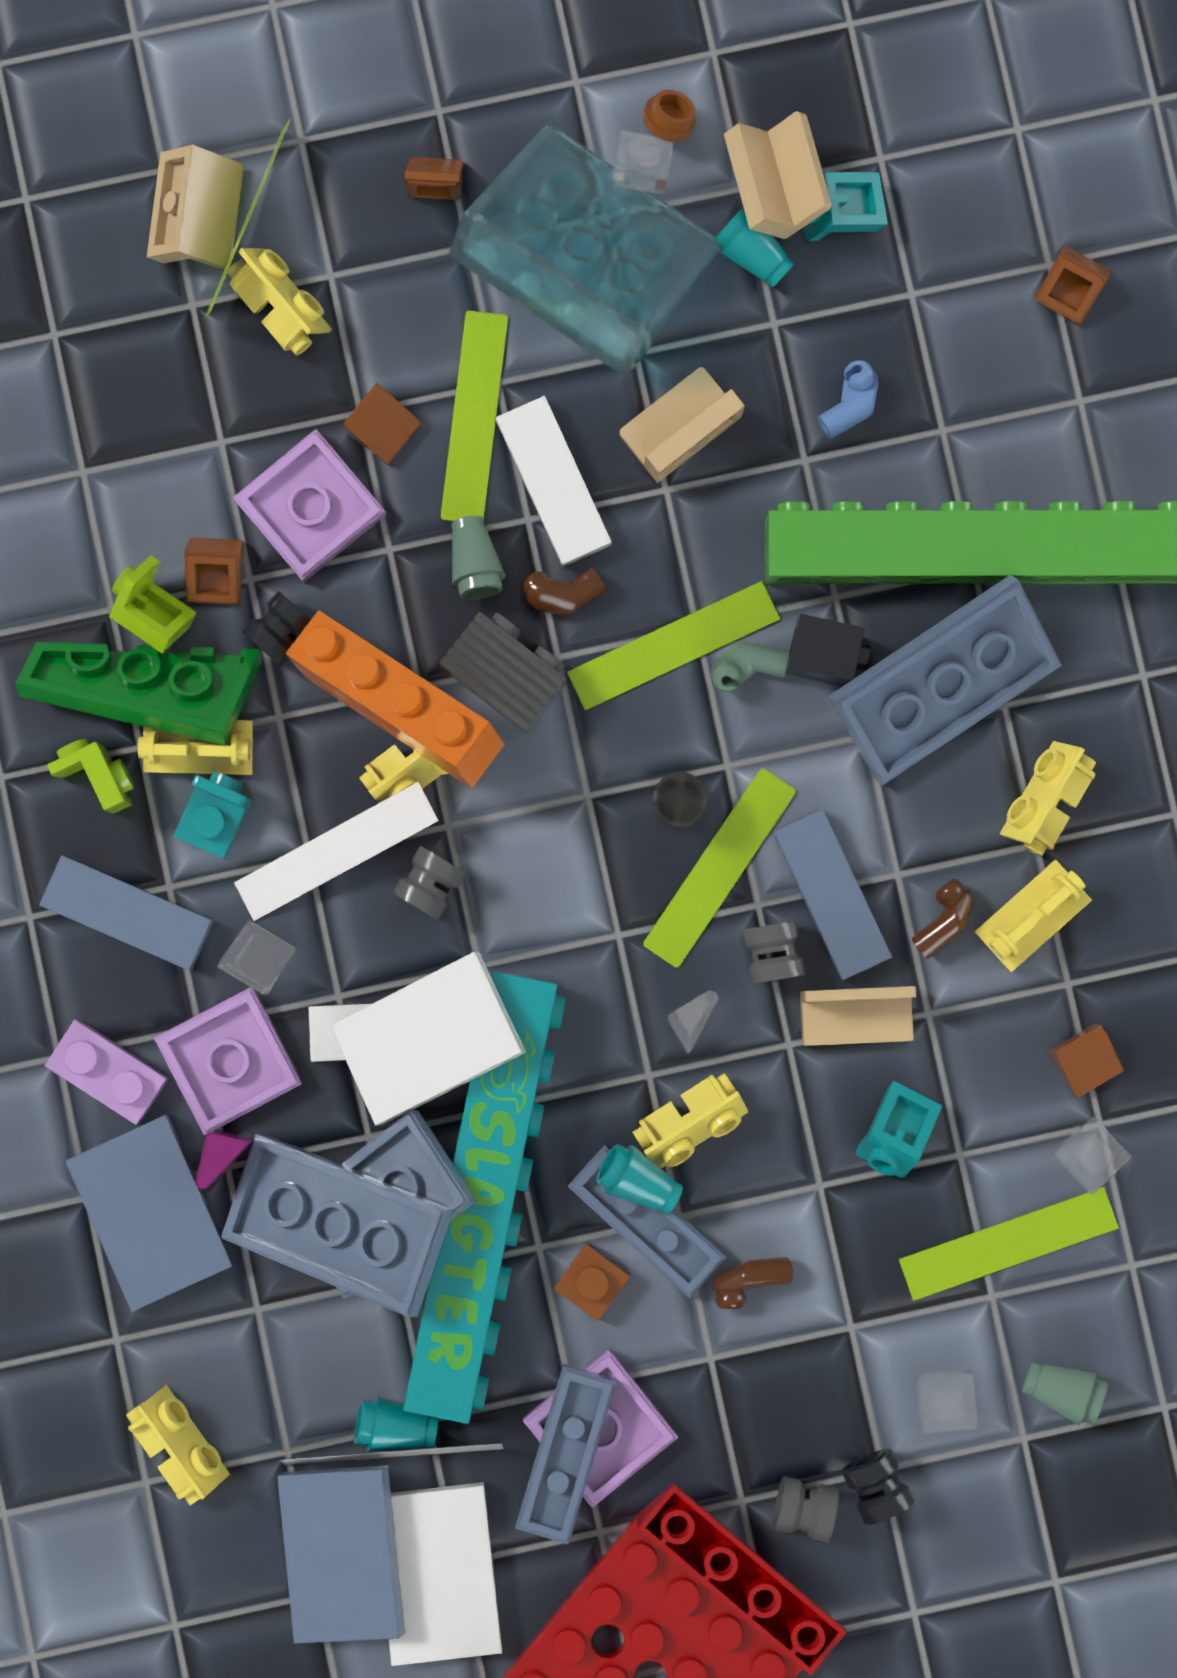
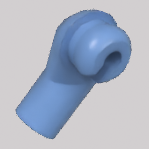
M856 360L847 365L844 370L841 403L817 416L822 430L830 440L867 419L874 411L879 385L878 376L873 371L872 366L866 361Z

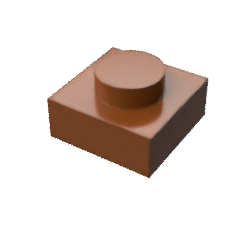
M586 1242L556 1282L553 1289L593 1319L599 1321L629 1280L630 1274Z

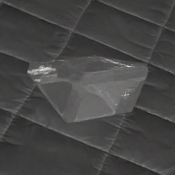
M249 920L223 955L217 967L262 995H268L296 948Z
M707 990L667 1014L666 1020L687 1054L691 1052L719 999L715 991Z

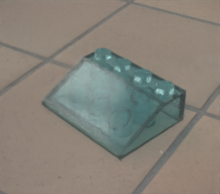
M548 122L464 212L448 255L626 378L652 347L722 247L714 241L715 236Z

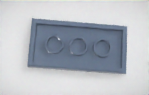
M1009 575L828 697L873 777L883 786L1062 665L1019 580Z
M255 1134L221 1238L411 1318L418 1317L453 1209L266 1134Z

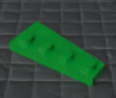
M36 642L15 684L19 697L226 746L262 664L261 649L241 648L240 655L215 654L214 647H191L190 653L162 654L151 645H137L136 649L131 651H109L107 644Z

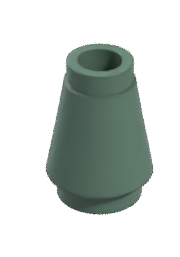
M466 516L451 523L453 532L452 586L459 590L460 598L467 601L483 600L498 595L503 590L501 581L505 578V572L488 531L484 526L483 518L481 516Z
M1031 1361L1021 1392L1032 1396L1033 1399L1077 1425H1080L1081 1421L1095 1425L1106 1396L1108 1382L1097 1379V1372Z

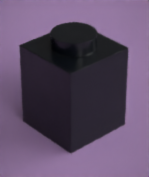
M800 613L794 628L785 674L839 686L846 685L854 679L855 675H861L866 671L871 644L862 643L865 628Z

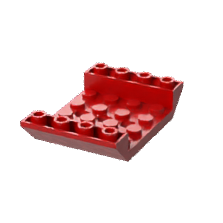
M672 1483L636 1514L501 1678H635L636 1668L646 1661H655L661 1664L666 1671L665 1678H796L802 1669L811 1676L847 1631L675 1483ZM613 1625L620 1629L624 1640L616 1651L610 1653L602 1652L593 1645L591 1638L598 1627Z

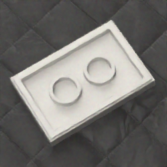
M475 951L330 1025L375 1126H381L526 1053L480 952Z
M480 1482L391 1493L405 1634L399 1639H389L391 1666L501 1654L503 1648L485 1483Z

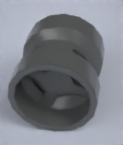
M420 846L412 858L413 869L408 877L400 878L392 893L429 916L439 920L447 907L445 898L450 890L460 886L466 873Z
M796 921L742 930L745 947L750 949L753 962L749 966L751 984L805 975L803 959L795 951L794 943L798 938ZM786 951V956L764 960L762 958V954Z
M783 1476L775 1502L772 1522L773 1532L791 1535L796 1530H800L803 1533H807L812 1541L828 1544L835 1525L839 1489L823 1484L817 1488L807 1489L800 1479Z

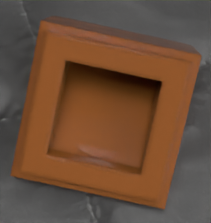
M427 157L410 158L405 170V183L408 195L412 198L462 199L463 161L459 159Z
M1064 245L1034 300L1081 325L1107 282L1111 271L1107 267Z
M376 383L349 415L343 427L348 435L385 464L389 465L422 423L391 394Z
M191 538L184 552L186 603L240 605L244 560L243 540Z
M1094 1023L1048 1050L1075 1098L1081 1097L1124 1071L1102 1024Z

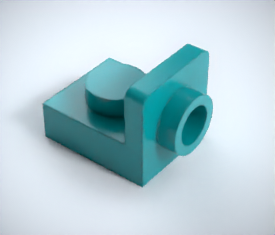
M823 172L832 205L827 212L804 226L803 232L806 241H818L830 232H877L888 225L879 172Z
M213 771L209 780L195 775L191 784L195 786V789L173 837L226 859L252 800L239 794L243 783L221 773Z
M893 1081L884 1094L868 1133L859 1143L855 1152L856 1155L867 1160L868 1165L881 1174L896 1175L904 1178L920 1160L942 1105Z

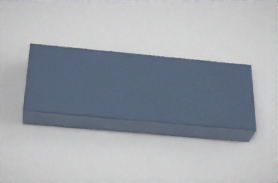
M821 809L773 831L774 838L840 979L845 980L892 958L824 810Z
M61 855L39 906L189 971H192L214 922L207 917Z
M604 1145L568 1184V1187L690 1299L726 1259V1256L675 1209L669 1214H665L659 1210L656 1211L607 1195L605 1193L606 1188L596 1182L599 1169L610 1151Z
M562 1365L515 1529L569 1545L616 1385V1379L570 1365Z

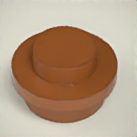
M660 91L656 96L647 101L642 112L643 122L654 136L664 141H684L691 135L695 127L694 105L688 97L678 91Z

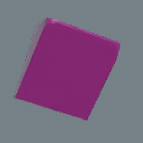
M215 1130L207 1134L195 1182L197 1187L206 1189L212 1186L252 1145L254 1138L221 1130Z

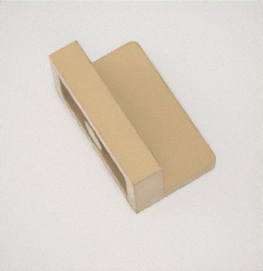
M796 111L768 132L738 123L724 133L750 230L787 239L831 208L832 203L806 114Z
M195 145L160 152L147 258L161 263L192 259L218 269H225L234 247L244 170L243 165Z
M699 367L620 429V437L654 480L659 483L742 418L745 405L732 389L724 393L706 369Z
M916 986L800 991L802 1045L914 1041L911 998L916 997Z

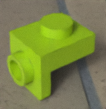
M151 555L137 568L129 565L117 578L112 588V592L117 597L109 617L163 654L191 627L197 612L153 583L161 561Z
M87 739L72 742L56 752L59 757L58 760L47 765L51 776L59 779L85 769L104 811L115 814L133 805L127 791L135 787L126 766L121 759L113 762L106 746L96 741L91 744L88 743Z

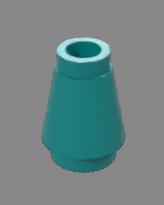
M744 207L714 238V241L723 248L720 254L762 281L767 282L772 288L794 265L774 236L749 229Z
M618 1143L612 1147L605 1157L596 1179L598 1184L606 1188L605 1193L607 1195L656 1211L659 1210L665 1214H669L674 1209L683 1190V1185L674 1181L671 1176L636 1147L631 1145L625 1148Z
M377 1395L374 1401L361 1399L355 1424L354 1443L367 1446L368 1452L433 1448L437 1435L438 1418L403 1411L404 1405Z

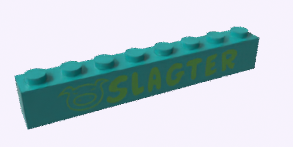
M492 971L491 978L526 1053L480 1075L469 1083L453 1165L477 1202L448 1225L428 1285L403 1411L469 1424L472 1409L483 1411L490 1378L479 1376L483 1354L491 1356L495 1354L501 1323L490 1321L494 1299L505 1301L512 1268L501 1266L505 1245L515 1247L517 1245L523 1214L512 1212L516 1190L524 1192L528 1190L534 1160L523 1157L527 1136L536 1138L539 1136L545 1105L536 1104L534 1101L538 1081L549 1084L555 1051L545 1049L549 1027L560 1029L566 997L556 995L558 984Z

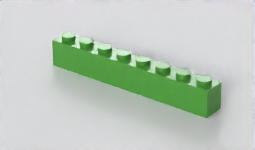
M851 501L833 503L832 510H810V503L783 502L777 505V510H769L765 518V584H997L1009 575L1018 579L1020 584H1177V501L1157 504V510H1136V503L1131 501L1104 503L1103 510H1082V503L1075 501L1050 503L1049 510H1028V503L1020 501L996 503L995 510H973V503L964 501L940 504V510H919V503L908 501L886 504V510H865L864 503Z

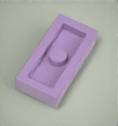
M74 1019L44 1065L135 1125H139L169 1080V1077L79 1019Z

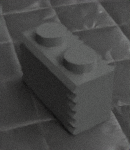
M479 612L439 664L446 673L527 735L567 684L566 678L560 674L564 664L541 646H538L533 653L518 642L517 638L522 632L499 613H495L490 620Z

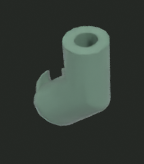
M740 642L714 662L711 668V678L714 686L722 692H733L756 672L784 678L790 651L750 642Z

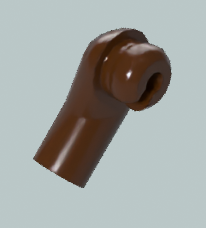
M590 568L570 583L548 578L547 574L541 571L531 573L523 582V592L527 596V601L536 610L559 616L573 614L607 590L605 584L593 568Z
M951 879L936 892V900L945 909L940 916L912 937L915 947L927 959H930L953 941L964 930L974 904V899L970 889L965 891L959 880Z
M787 1257L748 1260L719 1274L712 1287V1290H716V1305L720 1309L742 1308L746 1302L744 1289L791 1284L793 1278L792 1265Z

